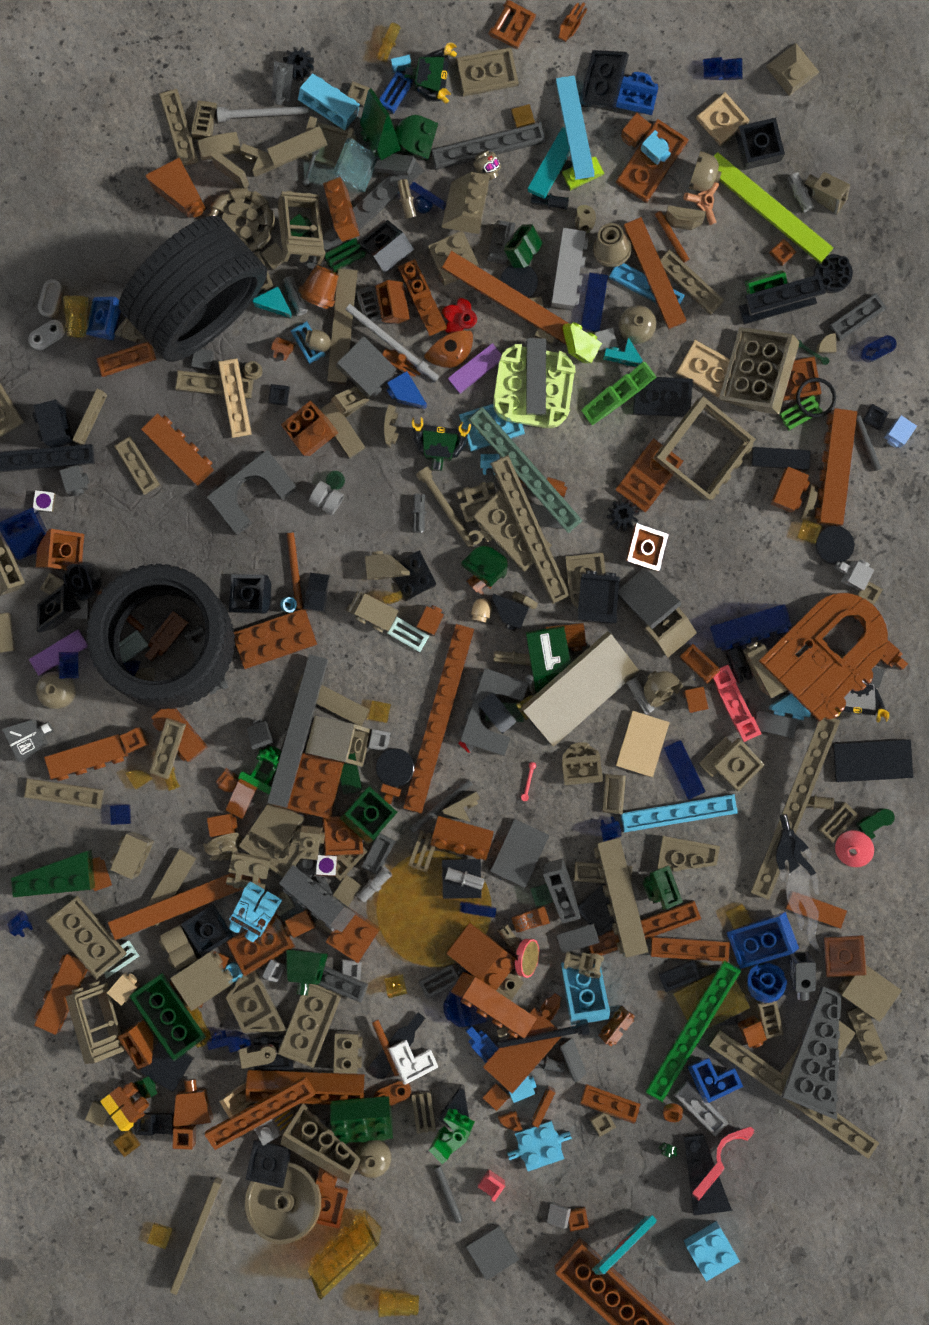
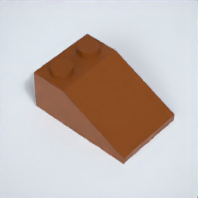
M470 922L446 952L447 955L473 976L494 990L499 988L514 968L515 960H518L514 954Z

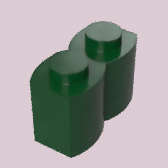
M522 224L515 231L513 238L504 247V252L514 268L527 267L533 255L538 253L542 245V240L533 224Z

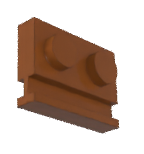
M632 467L616 488V491L631 500L633 504H636L637 507L646 513L663 489Z

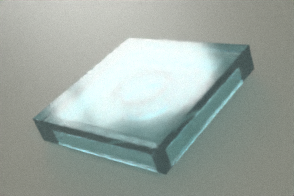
M347 138L333 174L341 177L342 180L360 192H365L378 156H374L372 152L353 139Z

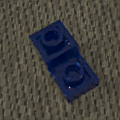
M723 57L703 59L704 79H743L742 58L723 60Z

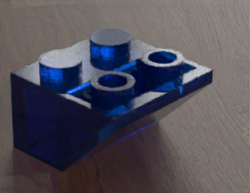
M32 507L0 522V531L18 561L37 553V548L47 533L38 510Z

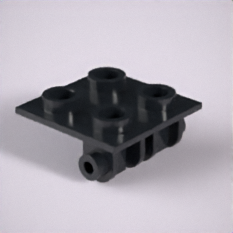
M420 550L399 561L410 572L408 576L394 577L405 601L437 585Z

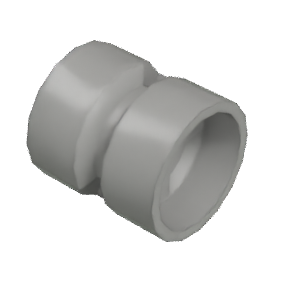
M320 481L312 492L309 502L316 507L322 506V510L332 516L340 506L344 494L336 489L331 490L328 484Z

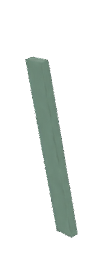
M483 407L468 419L502 458L509 455L517 476L568 533L583 521Z

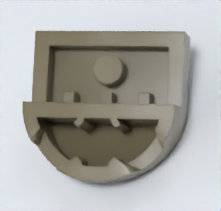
M584 742L570 745L562 757L564 785L603 782L601 757L598 750Z

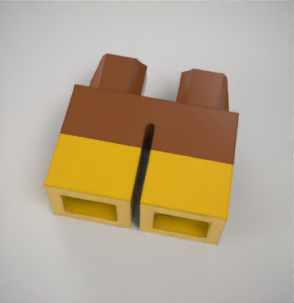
M132 1082L124 1087H117L100 1101L109 1115H113L111 1118L121 1131L131 1129L134 1126L133 1124L145 1115L144 1111L150 1105L144 1097H140L137 1101L134 1100L132 1096L139 1089Z

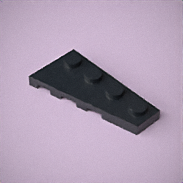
M703 1134L683 1136L693 1215L732 1211L720 1177L714 1181L699 1201L693 1196L694 1190L715 1164Z

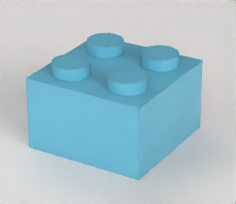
M717 1221L683 1240L706 1282L740 1262Z

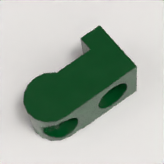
M881 808L855 824L860 832L866 834L872 840L876 837L873 832L882 826L891 825L895 820V815L891 810Z

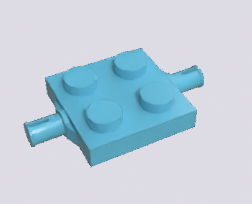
M551 1120L540 1124L539 1128L533 1126L516 1132L518 1149L507 1152L509 1160L521 1157L525 1162L527 1171H531L563 1160L561 1142L570 1140L572 1137L570 1131L558 1135Z

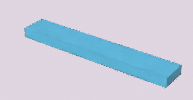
M575 75L556 78L575 180L594 177V168Z
M731 794L624 812L621 814L623 832H630L737 814L738 812L735 795Z

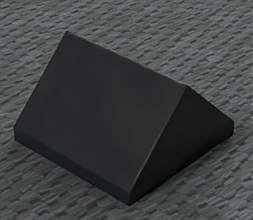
M63 584L37 604V632L41 633L55 629L81 609L66 585Z

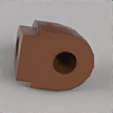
M225 768L215 783L218 784L219 789L232 793L240 779H238L239 776L233 771Z

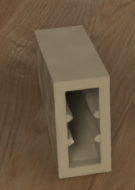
M759 641L747 644L746 648L742 651L759 689L770 698L787 691L778 679L759 662L768 652L765 645Z

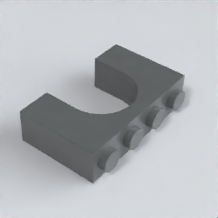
M268 450L265 452L260 451L256 454L254 461L250 464L248 462L243 464L236 475H229L224 480L225 483L211 489L209 491L210 495L207 496L237 535L253 524L240 508L237 501L238 490L245 481L252 478H260L267 481L282 500L298 489Z
M485 668L484 672H479L476 682L480 684L478 690H473L470 700L474 702L472 708H467L464 718L468 720L466 726H461L458 737H461V742L505 756L510 737L492 732L483 726L479 718L480 707L478 704L492 692L495 695L500 694L523 701L529 683Z

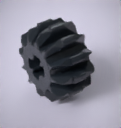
M294 47V52L287 50V56L283 57V62L293 65V80L300 77L303 81L304 75L310 77L309 71H314V65H312L314 58L311 57V52H305L303 47L299 51Z
M621 498L619 505L614 501L612 503L614 508H608V511L613 514H608L606 517L607 519H613L609 523L610 526L614 523L617 524L615 530H618L620 525L623 531L627 530V525L632 529L634 527L632 522H638V519L633 517L639 515V511H633L637 505L634 504L630 507L631 500L629 499L624 504V500ZM625 511V515L628 517L621 519V515L618 512Z

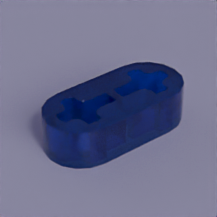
M887 335L866 345L861 351V358L863 361L871 363L890 354L897 345L895 338ZM885 341L887 343H891V346L889 348L885 347L881 349L880 347L885 343ZM868 349H869V351H872V350H874V349L877 350V352H875V353L872 355V357H871L870 355H869V356L866 355V353L868 352Z
M461 901L459 907L460 912L495 918L497 910L493 906Z

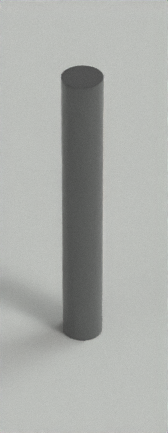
M858 416L856 427L874 471L882 469L863 420L861 416Z
M441 1165L436 1166L434 1171L455 1223H459L463 1219Z

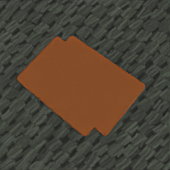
M100 857L93 858L95 888L93 890L97 891L112 886L104 859L101 860Z

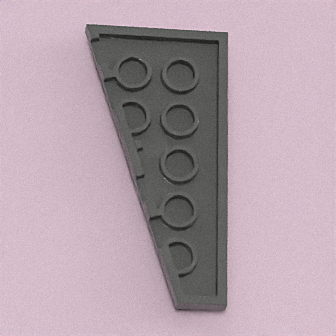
M821 986L781 1097L837 1120L836 1102H838V1039H840L841 994Z

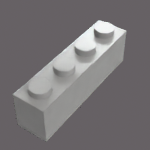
M563 228L551 303L553 308L573 311L574 306L579 304L580 294L577 293V286L581 287L583 275H579L580 268H584L586 257L582 256L583 249L587 250L588 238H585L586 231Z

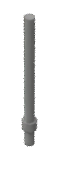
M351 304L347 306L346 311L399 354H404L406 359L417 367V371L421 374L424 373L434 382L437 381L440 376L432 371L426 362H421Z

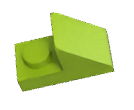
M591 157L594 177L575 180L573 167L562 172L570 191L604 175L596 157Z

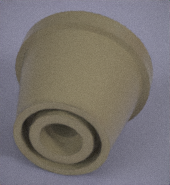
M608 223L599 229L598 236L593 245L594 257L597 262L606 267H617L628 260L631 254V242L618 224Z

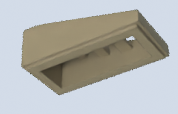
M198 100L191 131L193 139L201 140L213 135L217 103ZM202 106L210 107L211 111L201 110ZM207 114L210 115V117H201L200 115ZM200 121H207L208 124H203V123H199V122H200ZM198 128H207V131L198 130Z
M755 999L759 1020L763 1026L766 1039L784 1035L777 1001L762 1003ZM772 1010H773V1013H769V1014H765V1015H764L765 1012H769V1011H772ZM774 1018H775L774 1021H770V1022H767V1023H766L767 1020H770V1019H774ZM777 1026L775 1029L767 1030L769 1027Z

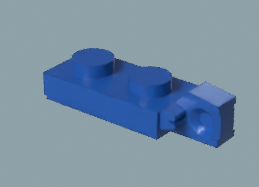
M470 1025L465 1030L471 1037L468 1042L480 1058L487 1063L498 1050V1047L482 1030L477 1033Z

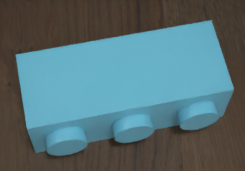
M313 73L299 90L298 100L343 130H346L358 115L359 103Z

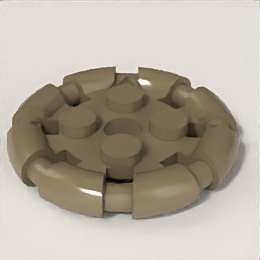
M233 188L224 195L223 193L220 194L210 206L211 211L210 214H207V217L217 216L218 212L223 213L222 219L252 252L257 249L261 250L272 237L270 235L271 231L275 227V216L273 210H270V203L260 193L248 191V188ZM246 198L251 200L250 205L245 203ZM234 199L235 203H231L228 206L227 202ZM263 210V215L259 216L257 212ZM239 218L246 220V224L243 227L236 225V221ZM260 226L265 227L263 232H259ZM253 237L255 242L248 245L246 240Z

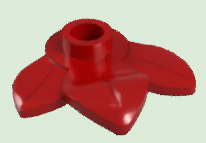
M459 298L457 305H447L442 309L444 317L449 321L446 325L447 329L444 330L447 333L463 331L464 328L470 329L477 323V315L472 311L471 303L467 299ZM470 316L468 321H464L465 317Z

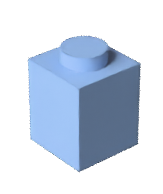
M901 415L895 420L884 438L888 440L887 443L891 446L901 448L910 438L917 425Z

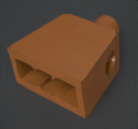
M194 1078L184 1080L185 1090L178 1091L176 1094L173 1125L185 1126L211 1123L213 1113L207 1090L205 1088L197 1089L196 1079Z

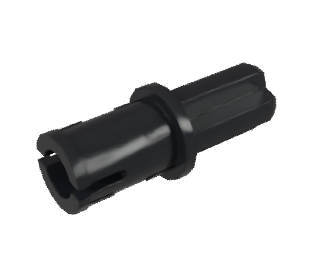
M550 193V195L543 199L532 194L531 204L548 206V209L553 207L567 210L569 197L554 196Z

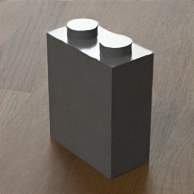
M365 337L336 364V367L368 399L372 395L376 397L382 391L381 386L396 377L394 373L397 369Z

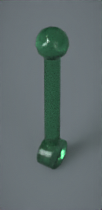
M798 340V347H801L805 351L809 352L810 354L821 360L822 365H827L829 363V358H823L810 348L803 345L801 340Z

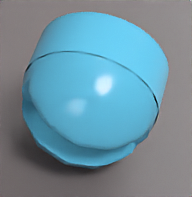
M284 597L280 601V607L285 612H293L297 607V602L293 597ZM285 602L291 604V606H285Z

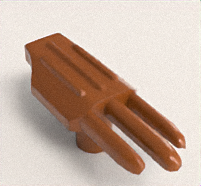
M584 2L574 15L579 6V3H577L562 22L558 38L564 42L574 36L579 28L581 20L587 12V8H585L579 19H577L585 6Z
M385 348L382 355L396 369L404 372L407 371L413 377L416 376L415 374L421 375L419 371L411 367L415 366L406 359L404 354H399L394 349L389 350Z
M554 993L551 997L546 998L539 1009V1012L548 1021L553 1020L560 1009L562 997Z

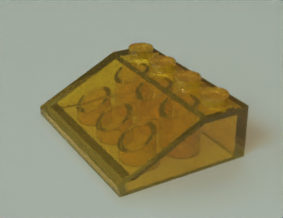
M366 1210L362 1214L359 1212L351 1220L353 1223L348 1228L344 1226L338 1232V1237L334 1241L332 1239L328 1241L320 1255L316 1253L309 1260L308 1272L320 1300L379 1245L382 1227Z

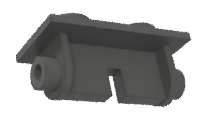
M274 61L271 98H273L277 105H281L283 101L290 102L293 65Z

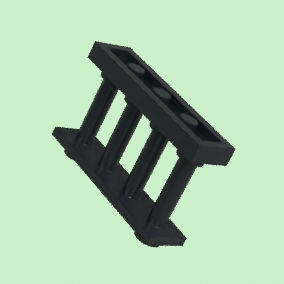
M821 274L746 295V304L739 306L743 324H749L817 304L816 297L826 293Z

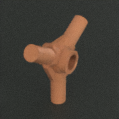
M715 182L712 188L697 195L686 192L683 196L684 200L694 202L698 208L706 211L705 214L709 225L717 223L712 211L714 203L713 194L719 186V183Z

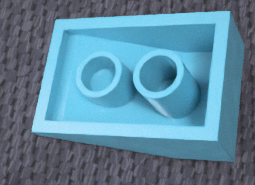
M562 962L561 968L570 1024L576 1025V1023L586 1019L588 1023L608 1020L610 1009L601 967V977L591 978L579 974L578 969H564V962Z

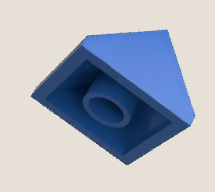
M117 297L93 298L85 330L86 335L114 341V333L117 330L121 314Z

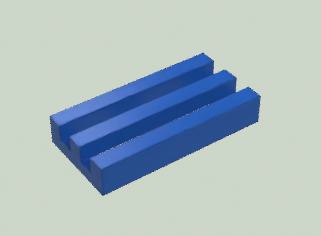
M396 71L379 99L385 109L390 110L393 114L413 84L412 79L404 78L405 75L399 71ZM398 78H402L387 103L384 102ZM405 81H407L405 87H404L403 90L401 91V93H400V95L398 96V98L396 99L395 103L393 104V106H391L393 100H394L395 97L397 96V94H398V92L400 91V89L402 88L403 84L405 83Z

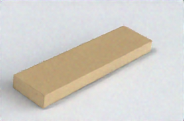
M238 359L219 361L232 438L252 435Z

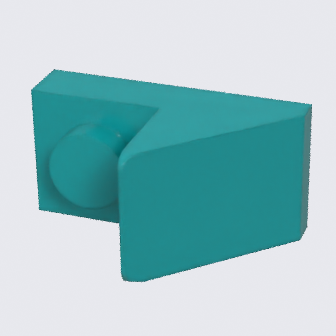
M629 338L626 341L624 352H621V349L617 347H610V349L606 348L603 360L638 367L643 361Z

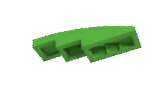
M642 362L613 386L607 387L581 411L591 425H594L656 378V375L646 362Z

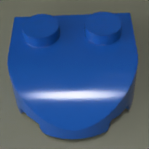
M633 72L631 76H624L616 107L652 115L658 92V84L651 80L650 75L643 72Z

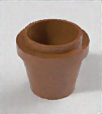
M315 265L304 284L299 287L300 297L325 309H328L329 306L333 307L339 275L327 268Z

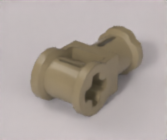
M567 951L564 969H578L579 974L591 978H600V967L604 957L594 953H582V956H578Z

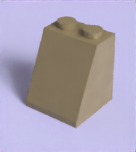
M314 716V720L311 723L310 736L306 742L305 753L363 767L371 729L352 723ZM355 753L356 761L348 759L349 754Z

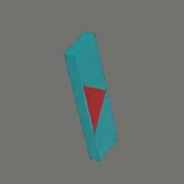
M653 1215L645 1216L592 1269L596 1275L605 1274L656 1223L655 1217Z

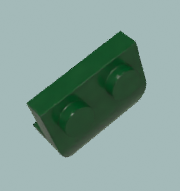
M411 115L404 118L395 127V133L401 149L399 151L405 155L411 154L425 161L428 160L438 123L420 115Z
M480 546L475 548L461 562V566L491 587L498 579H504L506 576L508 561L497 550L488 546Z

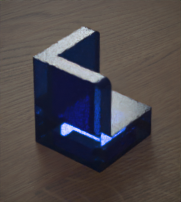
M58 652L59 679L79 678L78 652Z

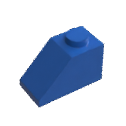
M407 371L387 383L389 387L387 392L392 400L395 398L401 404L421 409L427 408V403Z

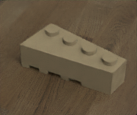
M304 1104L301 1105L282 1136L281 1144L347 1184L358 1168L360 1158L344 1142H341L334 1136V1133L327 1129L320 1122V1119L313 1115Z

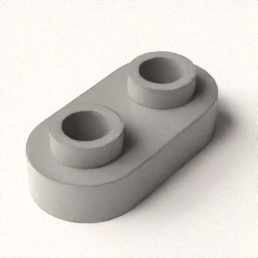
M50 320L30 333L28 337L29 344L36 350H43L64 336L65 327L58 320ZM56 326L57 330L55 332H51V328ZM40 336V341L35 342V338Z

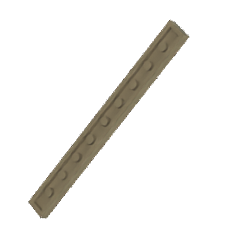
M823 718L820 722L818 721L785 803L782 814H787L790 828L793 829L795 834L841 721L839 719L833 718L829 720ZM780 819L751 889V893L768 900L771 897L781 871L776 862V849L781 837V830H783Z
M719 1029L708 1045L781 1097L787 1078ZM785 1099L868 1159L879 1145L876 1139L839 1113H837V1120Z

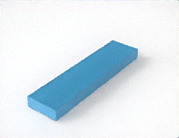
M625 263L613 268L609 279L657 303L644 273ZM674 290L677 300L681 304L685 295Z

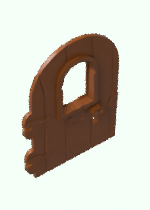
M849 593L833 594L818 602L759 662L819 722L823 718L831 720L839 715L835 708L839 712L845 709L846 700L844 697L851 690H864L866 684L862 680L867 684L871 683L873 678L872 669L883 657L887 648L888 632L886 623L877 608L866 599ZM846 616H853L864 627V636L841 658L827 646L828 644L822 638L841 619ZM805 644L808 645L809 648L798 658L795 654Z

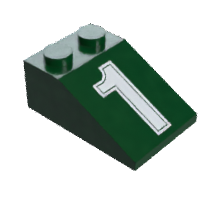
M564 626L526 632L531 672L534 678L533 683L536 693L571 664Z

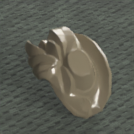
M239 833L225 834L210 840L207 844L203 843L204 850L212 856L210 860L226 861L231 859L233 852L239 851L242 838Z

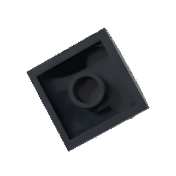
M231 574L229 612L266 614L270 608L272 585L269 576Z

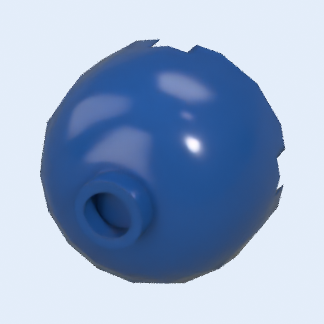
M770 963L760 966L755 965L750 970L747 978L748 991L753 998L762 1003H772L779 1000L784 994L787 985V979L784 976L783 970Z

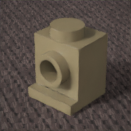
M513 969L496 991L512 1001L523 985L524 980ZM510 981L514 983L512 988L507 987V983Z

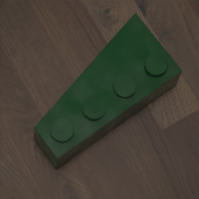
M92 850L11 878L13 898L94 889Z

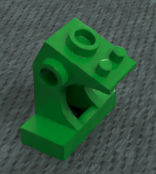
M269 745L265 749L261 748L256 757L259 762L252 774L242 771L238 779H242L270 795L272 786L269 784L276 773L282 752L277 747ZM264 761L274 765L269 775L259 771Z
M449 1108L443 1119L450 1126L452 1132L445 1126L440 1128L429 1148V1151L441 1164L445 1163L453 1152L467 1142L475 1123L468 1116L458 1113L456 1109L452 1110Z

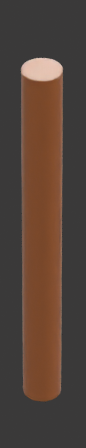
M287 533L294 599L297 602L296 609H303L294 533Z

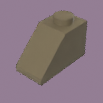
M383 551L372 552L371 556H365L366 574L369 580L410 575V572L391 555L383 554Z

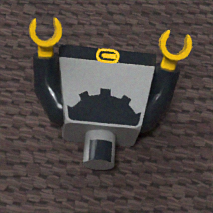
M862 680L866 684L864 690H851L844 697L846 706L842 712L875 716L877 713V722H880L881 717H884L886 722L888 721L889 712L885 710L883 700L874 684H867Z

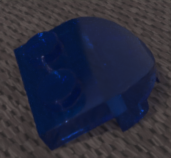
M451 991L449 992L443 1003V1011L448 1021H451L458 1027L488 1022V1018L478 1014L475 1007L471 1006L470 1008L460 1002L461 998L451 993Z
M225 1029L214 1032V1035L207 1042L209 1050L228 1045L230 1053L240 1050L239 1045L244 1044L245 1047L251 1045V1040L246 1033L239 1030L226 1032Z

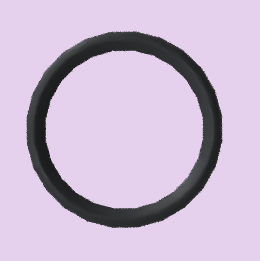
M816 377L810 378L799 386L796 393V402L799 409L807 416L823 417L834 408L836 392L827 380ZM815 381L827 385L832 393L830 407L818 414L808 412L800 402V393L803 387Z

